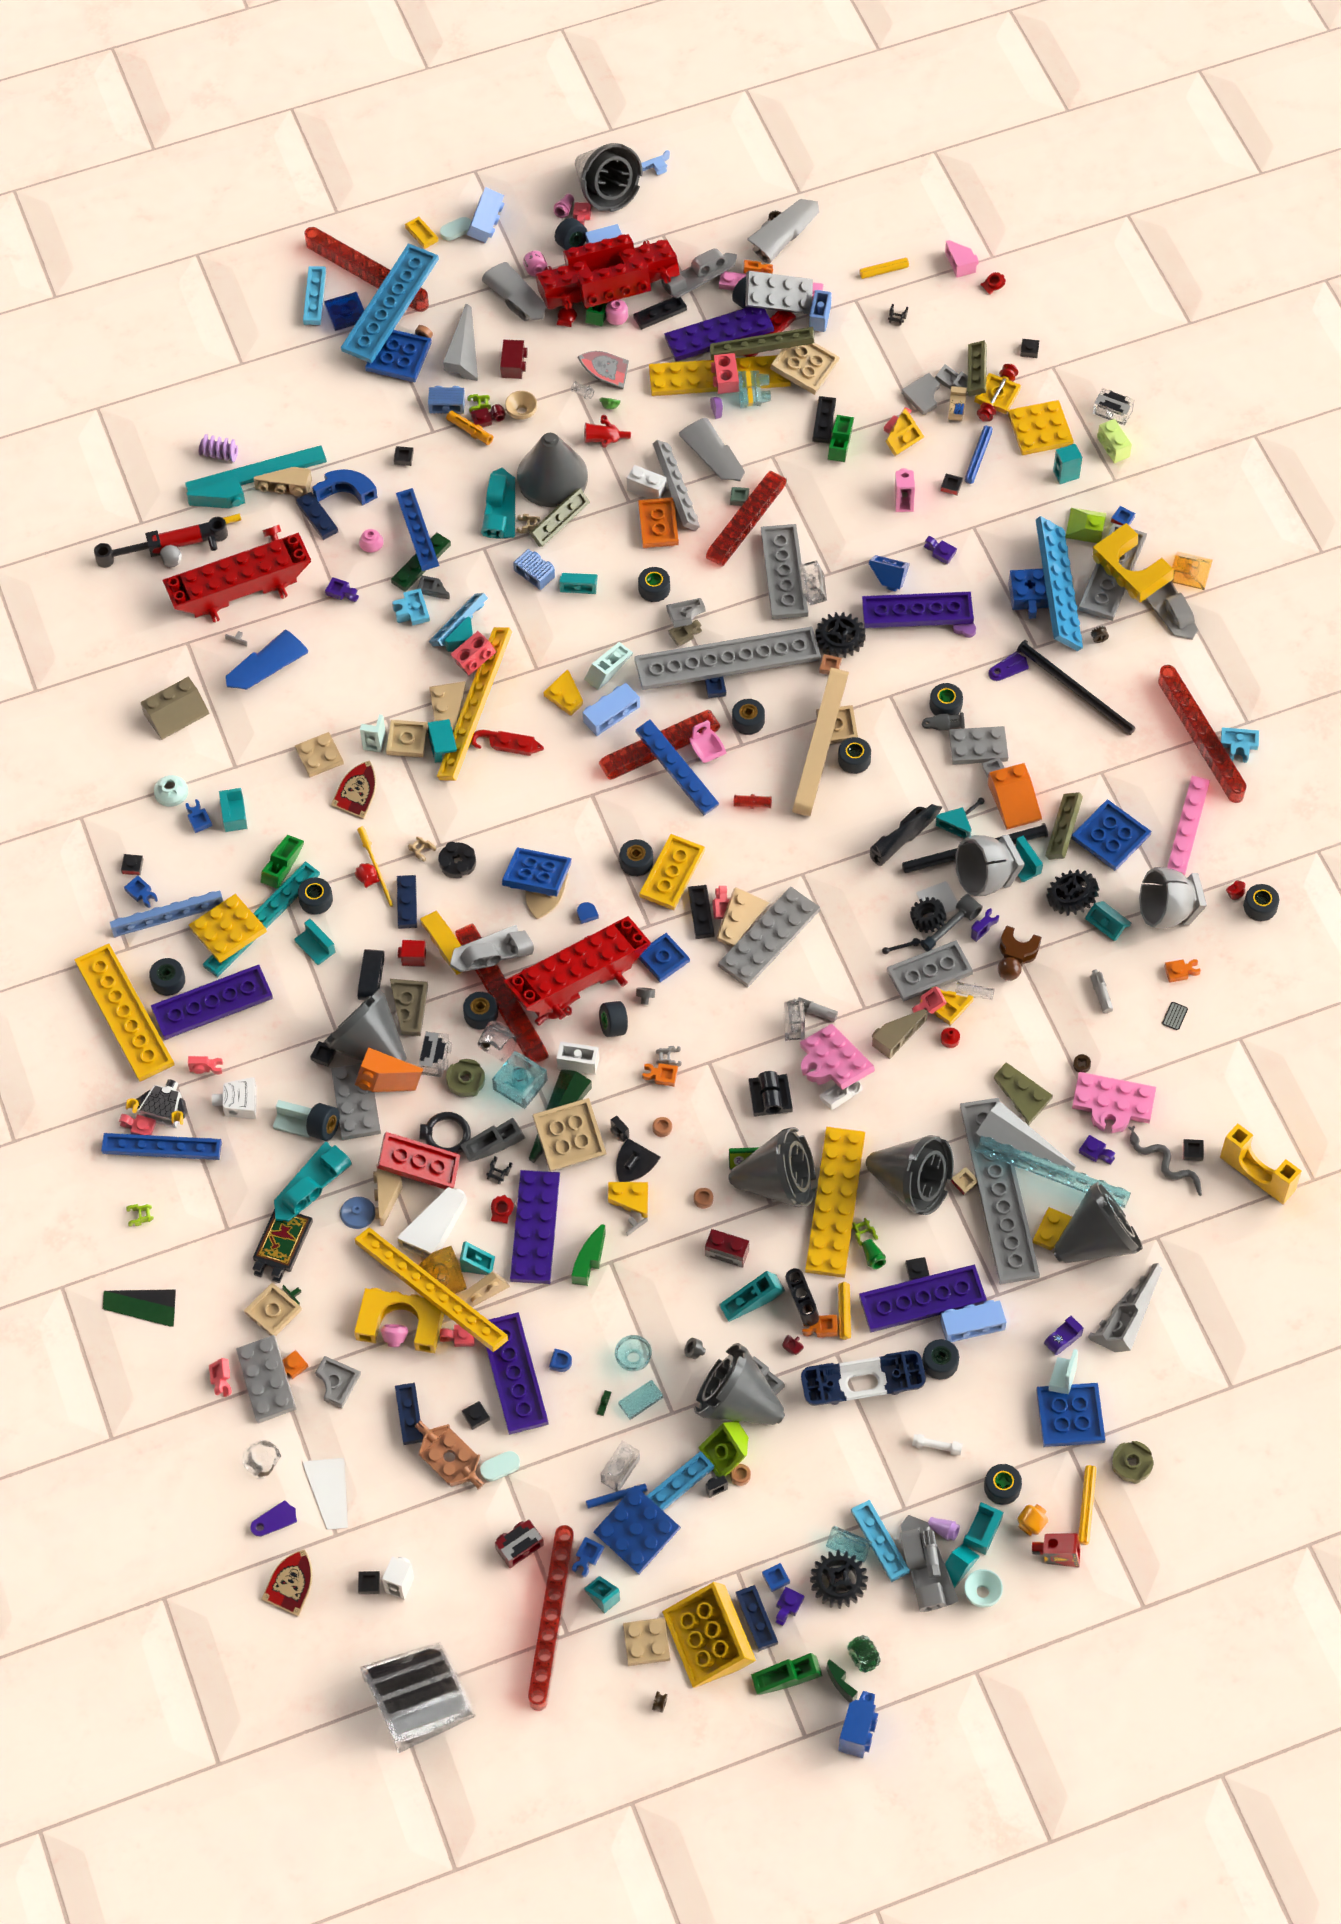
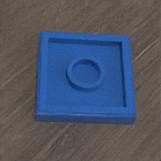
M667 933L653 941L638 957L659 982H662L690 962L687 954Z

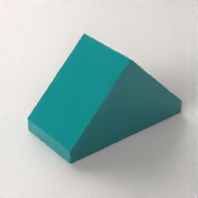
M469 616L445 639L446 651H455L473 635L471 618Z
M963 807L940 813L936 816L937 827L963 839L971 836L972 829Z
M464 1241L460 1255L461 1272L482 1275L491 1273L495 1256Z
M964 1544L952 1551L945 1562L954 1589L980 1557Z
M601 1576L584 1588L585 1592L604 1614L620 1601L619 1589Z

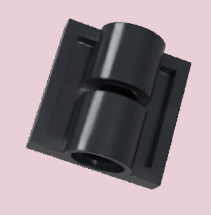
M765 1071L760 1073L757 1078L748 1079L754 1117L793 1112L787 1074L778 1075L775 1071Z

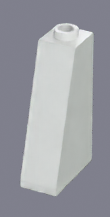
M448 1187L398 1236L399 1247L435 1262L467 1204L466 1194L460 1189Z

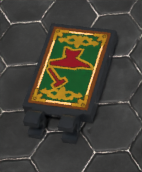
M274 1208L253 1256V1260L256 1261L252 1268L254 1275L262 1277L265 1267L268 1265L274 1267L271 1276H273L272 1281L280 1283L284 1272H291L313 1223V1218L297 1214L289 1222L276 1221Z

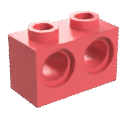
M735 353L714 355V362L711 363V372L715 373V376H713V386L717 387L718 394L739 392Z
M477 631L450 655L457 665L470 675L493 656L496 650L489 640Z

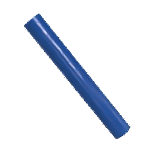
M645 1483L636 1486L642 1492L648 1491ZM633 1487L587 1500V1508L623 1499Z

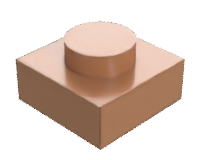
M824 654L819 673L829 675L831 667L839 669L842 658Z

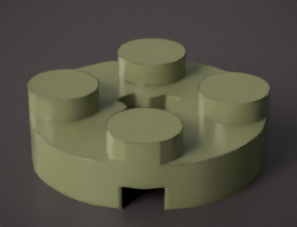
M461 1059L458 1063L450 1065L446 1072V1082L449 1091L461 1097L477 1096L485 1084V1072L480 1067V1064L472 1059ZM465 1074H468L470 1080L463 1081L461 1077H464Z
M1141 1442L1121 1443L1113 1453L1112 1469L1124 1481L1137 1484L1146 1479L1153 1469L1154 1460L1152 1453ZM1129 1458L1132 1460L1133 1458H1136L1137 1465H1129V1461L1127 1459Z

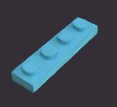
M309 266L303 315L304 325H321L326 280L325 266Z
M868 1500L852 1508L851 1513L890 1581L893 1582L909 1574L910 1569L871 1501Z

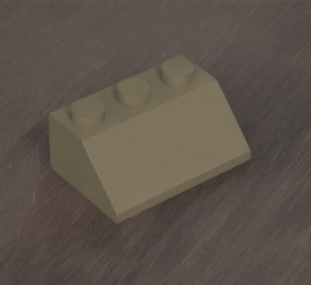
M189 676L141 702L144 716L161 740L210 714L197 687Z

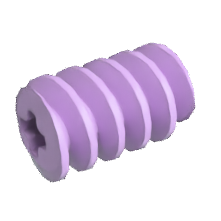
M205 434L199 445V455L204 454L205 457L210 455L212 458L217 456L218 459H223L224 457L226 461L231 459L232 462H235L238 455V446L235 445V439H232L231 443H229L228 438H225L224 442H222V438L219 436L217 441H215L214 435L209 440L208 434Z

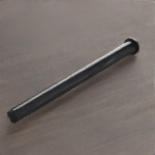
M1024 640L1018 646V653L1022 652L1127 734L1131 735L1135 731L1134 725L1028 645L1027 640Z
M1042 823V826L1009 834L1012 842L1016 844L1017 838L1024 836L1027 841L1044 836L1047 838L1048 830L1046 824ZM957 848L903 862L902 869L904 873H909L954 861Z

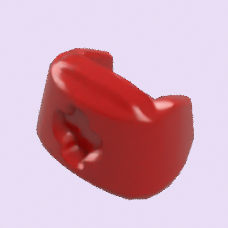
M1237 880L1227 887L1226 891L1229 897L1233 900L1241 898L1245 894L1246 884L1243 881Z

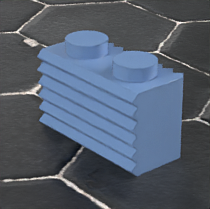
M815 290L809 315V327H813L814 331H826L832 301V293L829 291Z
M459 386L429 387L428 408L430 414H446L451 410L458 414L464 413V388Z
M527 549L513 562L514 571L540 590L555 578L553 564L541 559L537 552H532L530 549Z

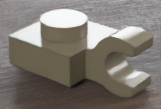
M695 620L690 625L673 627L668 632L679 647L694 639L693 634H699L702 632V629L700 628V622Z

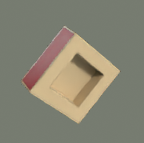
M966 1167L950 1181L963 1195L967 1194L978 1183L977 1178Z

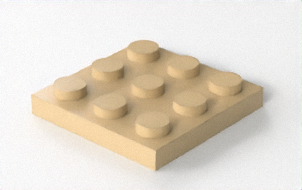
M816 343L783 348L771 364L770 369L815 395L838 363L840 357Z
M589 1098L532 1115L550 1172L607 1154Z

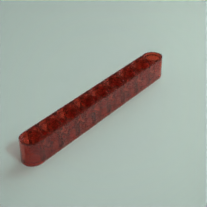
M308 227L304 231L307 248L378 289L391 271L316 227ZM420 288L409 307L419 312L427 310L429 307L427 291Z
M1171 665L1162 666L1158 678L1159 686L1228 799L1233 803H1240L1244 799L1247 788L1244 779L1177 670Z
M473 923L455 931L461 946L482 938ZM498 965L475 969L487 992L495 998L499 1013L530 1066L549 1058L543 1042L518 999L504 984L506 979Z
M567 1525L559 1526L554 1536L528 1692L529 1705L536 1711L544 1710L549 1700L574 1548V1532ZM565 1534L570 1536L568 1540L563 1541L560 1539ZM560 1554L567 1556L564 1560H558L556 1557ZM556 1574L564 1576L561 1580L553 1579ZM553 1594L560 1595V1598L557 1600H551L550 1596ZM549 1614L557 1616L554 1620H548L546 1617ZM546 1634H551L554 1636L553 1639L549 1641L544 1640L543 1637ZM543 1654L550 1656V1659L547 1661H542L539 1658ZM545 1675L547 1679L545 1681H538L536 1677ZM536 1695L544 1697L540 1702H535L532 1699Z

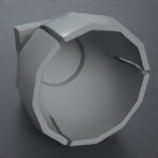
M1009 834L1002 835L999 841L994 837L985 835L967 837L960 842L955 855L956 873L959 882L969 895L987 896L995 893L1002 887H1010L1025 865Z
M1154 867L1146 873L1142 883H1154L1141 884L1139 895L1141 915L1145 923L1151 927L1159 929L1172 928L1181 922L1183 925H1190L1207 906L1198 873H1191L1186 878L1175 869Z

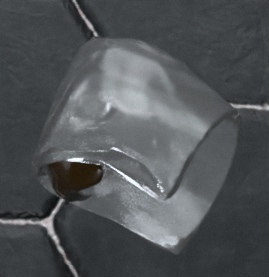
M490 1021L481 1034L477 1045L483 1051L504 1062L513 1053L517 1044V1038L502 1022Z
M259 1440L249 1444L243 1450L241 1463L251 1475L261 1480L273 1471L282 1456L275 1444L267 1440Z

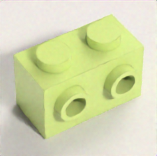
M1113 419L1100 424L1097 438L1112 461L1117 463L1129 458L1132 444L1117 421Z

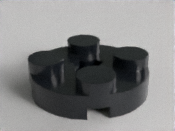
M448 842L439 853V866L442 872L450 878H462L467 873L468 875L471 874L476 867L475 851L465 843ZM458 857L462 860L454 863V858Z

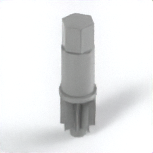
M1097 969L1092 970L1090 978L1102 1012H1112L1113 1006L1102 972L1097 971Z
M798 997V1000L793 999L792 1004L795 1005L796 1009L801 1011L804 1009V1012L808 1014L810 1013L832 1022L836 1021L838 1011Z
M924 1527V1531L921 1532V1539L929 1578H937L941 1574L934 1531L930 1530V1527Z

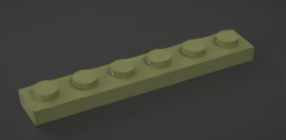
M813 327L712 343L710 344L711 360H714V355L735 353V357L813 344L815 343Z

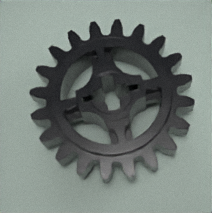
M835 612L834 617L828 614L827 619L822 618L821 623L817 624L815 631L818 648L823 647V653L829 651V655L832 656L835 653L836 657L842 654L846 658L847 653L853 656L854 651L859 652L860 647L864 646L866 639L863 623H858V617L852 619L851 613L847 617L844 612H842L841 616H838V613Z
M1079 869L1075 873H1072L1071 870L1066 875L1062 873V877H1055L1056 882H1050L1051 887L1047 888L1048 894L1046 896L1048 903L1054 912L1058 910L1060 915L1064 911L1067 916H1069L1070 912L1077 915L1079 910L1083 913L1085 907L1091 908L1090 903H1096L1094 897H1099L1097 892L1099 887L1096 878H1093L1091 873L1087 875L1085 870L1081 874Z
M837 1550L836 1556H833L829 1551L828 1559L821 1555L822 1563L815 1561L814 1566L817 1569H811L813 1576L810 1577V1582L815 1584L811 1586V1590L817 1591L816 1598L823 1596L822 1604L830 1601V1608L833 1607L834 1603H837L838 1608L841 1609L842 1603L850 1607V1600L856 1604L858 1601L857 1596L863 1598L864 1593L862 1590H867L865 1582H868V1576L864 1575L867 1569L861 1568L862 1560L855 1562L856 1555L848 1558V1551L841 1556L840 1551ZM841 1565V1567H839V1568H833V1567H832V1566ZM850 1571L855 1575V1584L851 1582L848 1576ZM823 1574L827 1576L830 1582L828 1588L822 1582ZM843 1576V1580H839L835 1583V1578L839 1579ZM847 1590H848V1592H845V1593H837V1592H839V1591H847Z

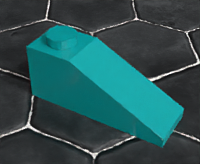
M237 477L186 492L189 506L232 508L245 503L244 492Z
M765 1271L720 1303L719 1306L730 1322L770 1303L784 1293L785 1289L776 1274Z

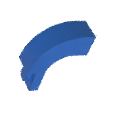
M340 469L324 474L325 480L312 487L313 495L318 502L338 492L353 494L362 506L378 498L374 483L364 474L354 470Z

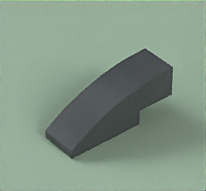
M511 1118L498 1127L491 1126L460 1146L469 1162L515 1145L525 1139V1136L516 1120Z

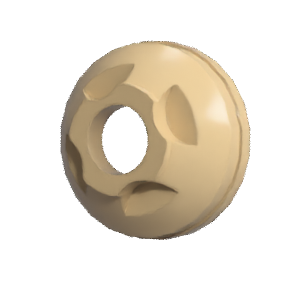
M515 391L505 401L506 411L515 419H527L536 412L537 400L528 391ZM519 408H525L527 410L523 414L517 412Z

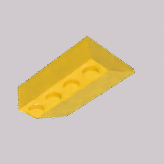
M712 1582L662 1611L693 1688L739 1671L756 1661L725 1585Z

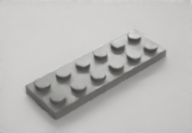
M1113 523L1108 535L1113 533L1122 525ZM1135 529L1133 530L1138 534V545L1119 559V563L1130 571L1134 570L1147 538V533ZM1096 563L1078 610L1113 621L1126 589L1120 587L1116 579L1112 575H1108L1101 564Z
M787 524L761 527L772 620L808 617L797 525Z
M790 886L719 961L718 967L748 988L818 914L820 906Z

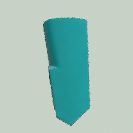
M503 467L493 471L489 479L486 508L481 528V534L488 538L505 539L515 537V477Z
M324 1142L274 1200L276 1221L289 1222L321 1195L322 1189L352 1165L349 1157L336 1145L331 1147L328 1142Z

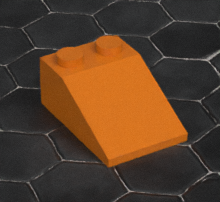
M1025 763L989 772L988 786L1006 830L1042 820L1032 780Z
M368 1047L355 1085L362 1090H369L371 1092L416 1091L423 1068Z

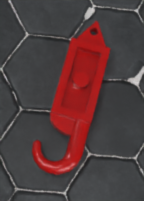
M478 730L474 732L471 739L472 745L478 749H481V745L476 743V739L478 737L489 738L490 746L498 751L531 756L532 753L544 750V746L537 742L533 736L504 731Z

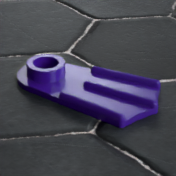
M1017 651L990 668L988 672L990 679L1000 681L1028 670L1027 657L1022 656Z
M284 1500L255 1519L250 1526L251 1532L255 1536L261 1537L296 1523V1508ZM260 1525L264 1527L261 1531L256 1529Z

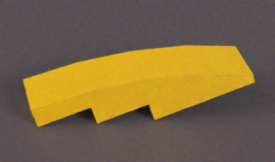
M436 910L420 918V921L429 933L433 943L439 949L440 955L450 966L453 950L460 947L461 944ZM450 967L456 975L462 973Z

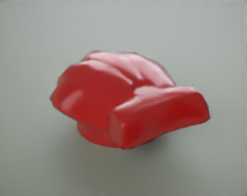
M993 272L980 285L990 295L993 291L1001 289L1005 285L1006 279L1003 274Z
M565 307L561 308L557 314V325L572 327V322L577 317L575 309H569V307L568 310Z
M361 863L356 868L355 877L364 884L365 888L380 881L372 864Z
M502 1195L492 1200L491 1221L508 1224V1217L514 1208L511 1198Z

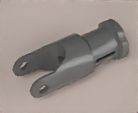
M960 712L957 715H948V713L938 714L925 718L922 722V727L936 730H949V728L956 727L964 729V713Z

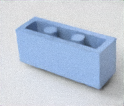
M485 187L467 232L468 236L486 243L488 237L492 238L495 232L493 225H497L500 218L497 214L498 212L501 213L504 206L502 202L504 195Z
M627 683L617 686L613 692L601 697L592 706L590 705L583 711V722L598 736L640 707V697Z
M989 1300L977 1306L967 1305L959 1310L949 1309L941 1313L940 1319L945 1339L950 1342L1003 1331L1007 1323L1000 1300Z

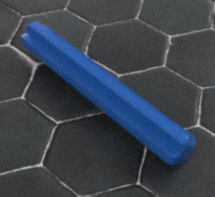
M985 425L983 427L964 481L966 483H974L992 435L993 428L991 426Z

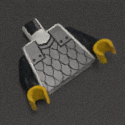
M171 1079L167 1080L165 1087L154 1085L151 1090H148L137 1099H128L125 1107L126 1110L133 1108V1113H136L137 1109H139L140 1115L155 1119L156 1123L173 1128L177 1127L178 1121L183 1125V1119L188 1113L185 1100L181 1097V1093L176 1091L178 1083Z

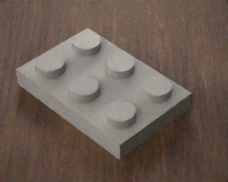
M1005 726L949 729L953 765L985 763L999 757L1002 762L1008 761Z

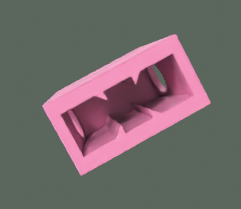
M902 468L895 472L896 512H914V472ZM902 492H907L908 496L902 498Z

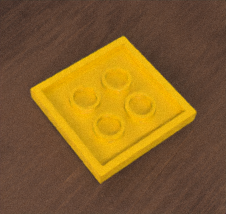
M1059 400L1008 410V417L1022 455L1062 448L1074 443Z
M236 893L189 924L191 931L219 963L267 932L265 926Z

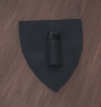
M627 1138L618 1153L616 1161V1172L619 1182H630L643 1177L653 1169L661 1156Z

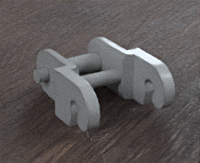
M668 1046V1048L657 1049L656 1053L659 1054V1060L656 1061V1064L681 1066V1061L676 1063L675 1060L670 1059V1053L680 1052L681 1047ZM663 1054H667V1059H663Z

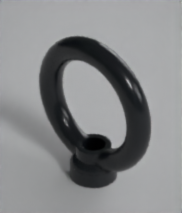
M441 1112L431 1117L427 1124H420L419 1139L425 1140L428 1145L456 1154L463 1151L460 1145L471 1138V1129L468 1122L457 1113ZM442 1120L457 1122L463 1129L461 1142L450 1148L441 1147L436 1144L432 1138L435 1124Z

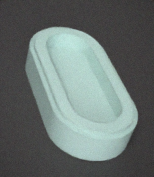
M461 217L443 225L440 229L442 239L451 241L467 234L471 219Z
M507 1451L486 1460L480 1468L482 1478L492 1482L517 1471L520 1467L519 1456L515 1452Z

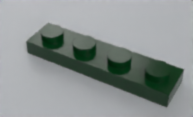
M438 532L431 538L438 559L451 546V541ZM417 554L391 578V583L404 592L425 572L421 569Z

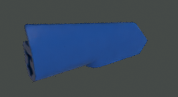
M285 629L260 652L250 654L225 676L226 685L228 688L247 690L306 655L308 649L290 631Z

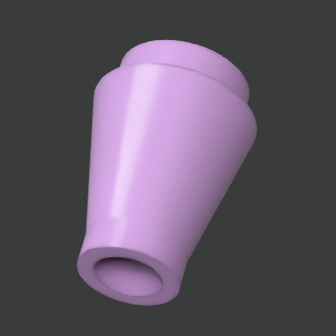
M934 1517L929 1519L928 1523L932 1531L947 1541H954L957 1538L960 1525L956 1524V1521Z

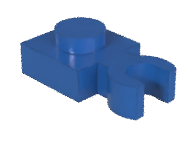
M196 799L195 807H190L186 803L187 812L190 813L187 816L195 833L212 827V822L205 808L201 809L200 802Z
M136 876L124 886L125 891L137 902L143 899V903L147 908L151 907L149 899L158 901L157 895L154 892H150L151 886L139 876Z
M585 1537L576 1553L580 1560L573 1564L572 1571L576 1573L579 1567H583L584 1570L581 1575L586 1577L589 1573V1564L596 1565L605 1547Z

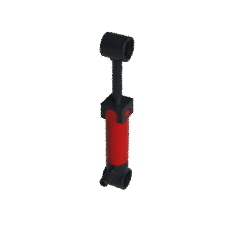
M213 517L207 523L159 534L157 530L145 533L147 542L112 550L109 544L100 543L95 546L94 555L98 566L108 568L114 563L115 556L149 549L151 557L160 556L161 549L167 545H173L178 548L208 541L211 551H216L218 549L216 541H223L228 536L227 525L222 517Z

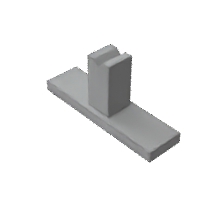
M238 631L235 637L225 634V639L247 646V641L241 639L243 632Z
M633 1217L629 1218L628 1222L633 1227L626 1232V1235H630L645 1224L648 1219L644 1218L637 1223Z

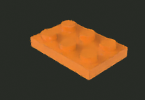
M673 498L638 500L643 548L679 545Z

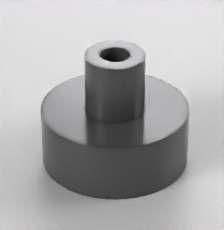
M636 988V996L641 997V1004L648 1005L649 998H655V989Z
M693 1337L687 1341L684 1349L685 1356L692 1359H697L706 1352L702 1341Z

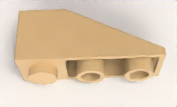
M290 467L254 477L256 490L303 496L309 493L312 482L311 470L298 467Z
M377 1169V1171H373L374 1183H377L378 1189H374L375 1201H378L379 1207H375L376 1219H380L381 1226H384L403 1188L402 1176Z

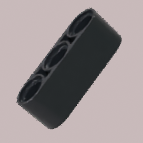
M364 949L358 984V1000H366L368 997H372L377 989H380L385 957L384 950Z
M797 1268L790 1269L786 1273L785 1278L800 1318L805 1325L813 1326L819 1321V1313L803 1272Z

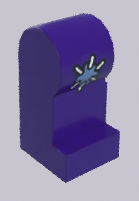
M1070 1315L1055 1332L1047 1337L1044 1345L1055 1355H1058L1082 1336L1084 1327Z

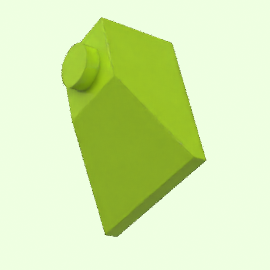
M1071 507L1065 538L1099 543L1102 540L1106 513Z
M725 1422L698 1448L714 1465L713 1472L718 1477L724 1475L726 1477L747 1456L749 1437L739 1422Z

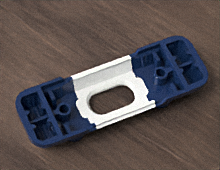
M914 1350L885 1354L875 1358L809 1366L802 1371L801 1382L806 1402L817 1406L830 1403L837 1405L842 1401L886 1394L898 1395L900 1392L917 1390L924 1386L926 1376L920 1354ZM874 1375L878 1380V1385L873 1389L852 1391L848 1387V1380L852 1377Z

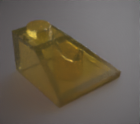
M1177 551L1172 566L1174 574L1171 581L1176 584L1205 590L1213 560Z
M452 1245L432 1252L418 1265L454 1294L467 1289Z

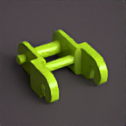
M473 394L467 397L468 401H471V398H473L474 402H478V406L470 407L469 412L483 408L491 409V405L488 404L490 400L489 395L478 396V394Z
M138 1204L126 1207L127 1212L132 1209L133 1211H138L139 1215L138 1219L128 1222L130 1227L133 1224L140 1226L142 1225L141 1223L150 1222L154 1219L153 1216H150L152 1205L138 1206ZM141 1211H145L146 1216L142 1217Z
M866 1218L858 1224L853 1222L852 1229L856 1232L855 1238L859 1246H862L863 1243L860 1241V1234L868 1231L872 1233L875 1240H878L874 1227H870V1221ZM866 1225L867 1229L859 1231L858 1228Z

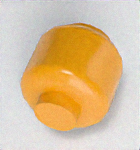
M1038 1504L1035 1507L1026 1505L1017 1517L1018 1527L1030 1536L1032 1534L1038 1535L1048 1523V1518L1045 1515L1047 1511Z

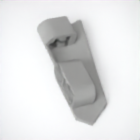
M702 418L695 421L679 432V436L721 480L741 481L745 474L743 467L730 447L724 445L709 419Z

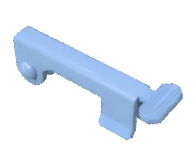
M666 150L663 155L641 163L642 172L650 168H654L657 175L667 172L665 161L669 159L670 151Z

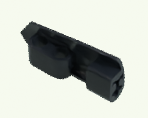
M931 804L927 808L916 807L900 822L898 829L886 837L882 836L870 847V857L873 862L882 866L907 841H912L936 818L943 807Z

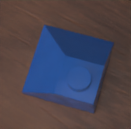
M874 555L869 560L870 567L883 586H887L886 589L897 591V589L900 590L903 587L910 563Z

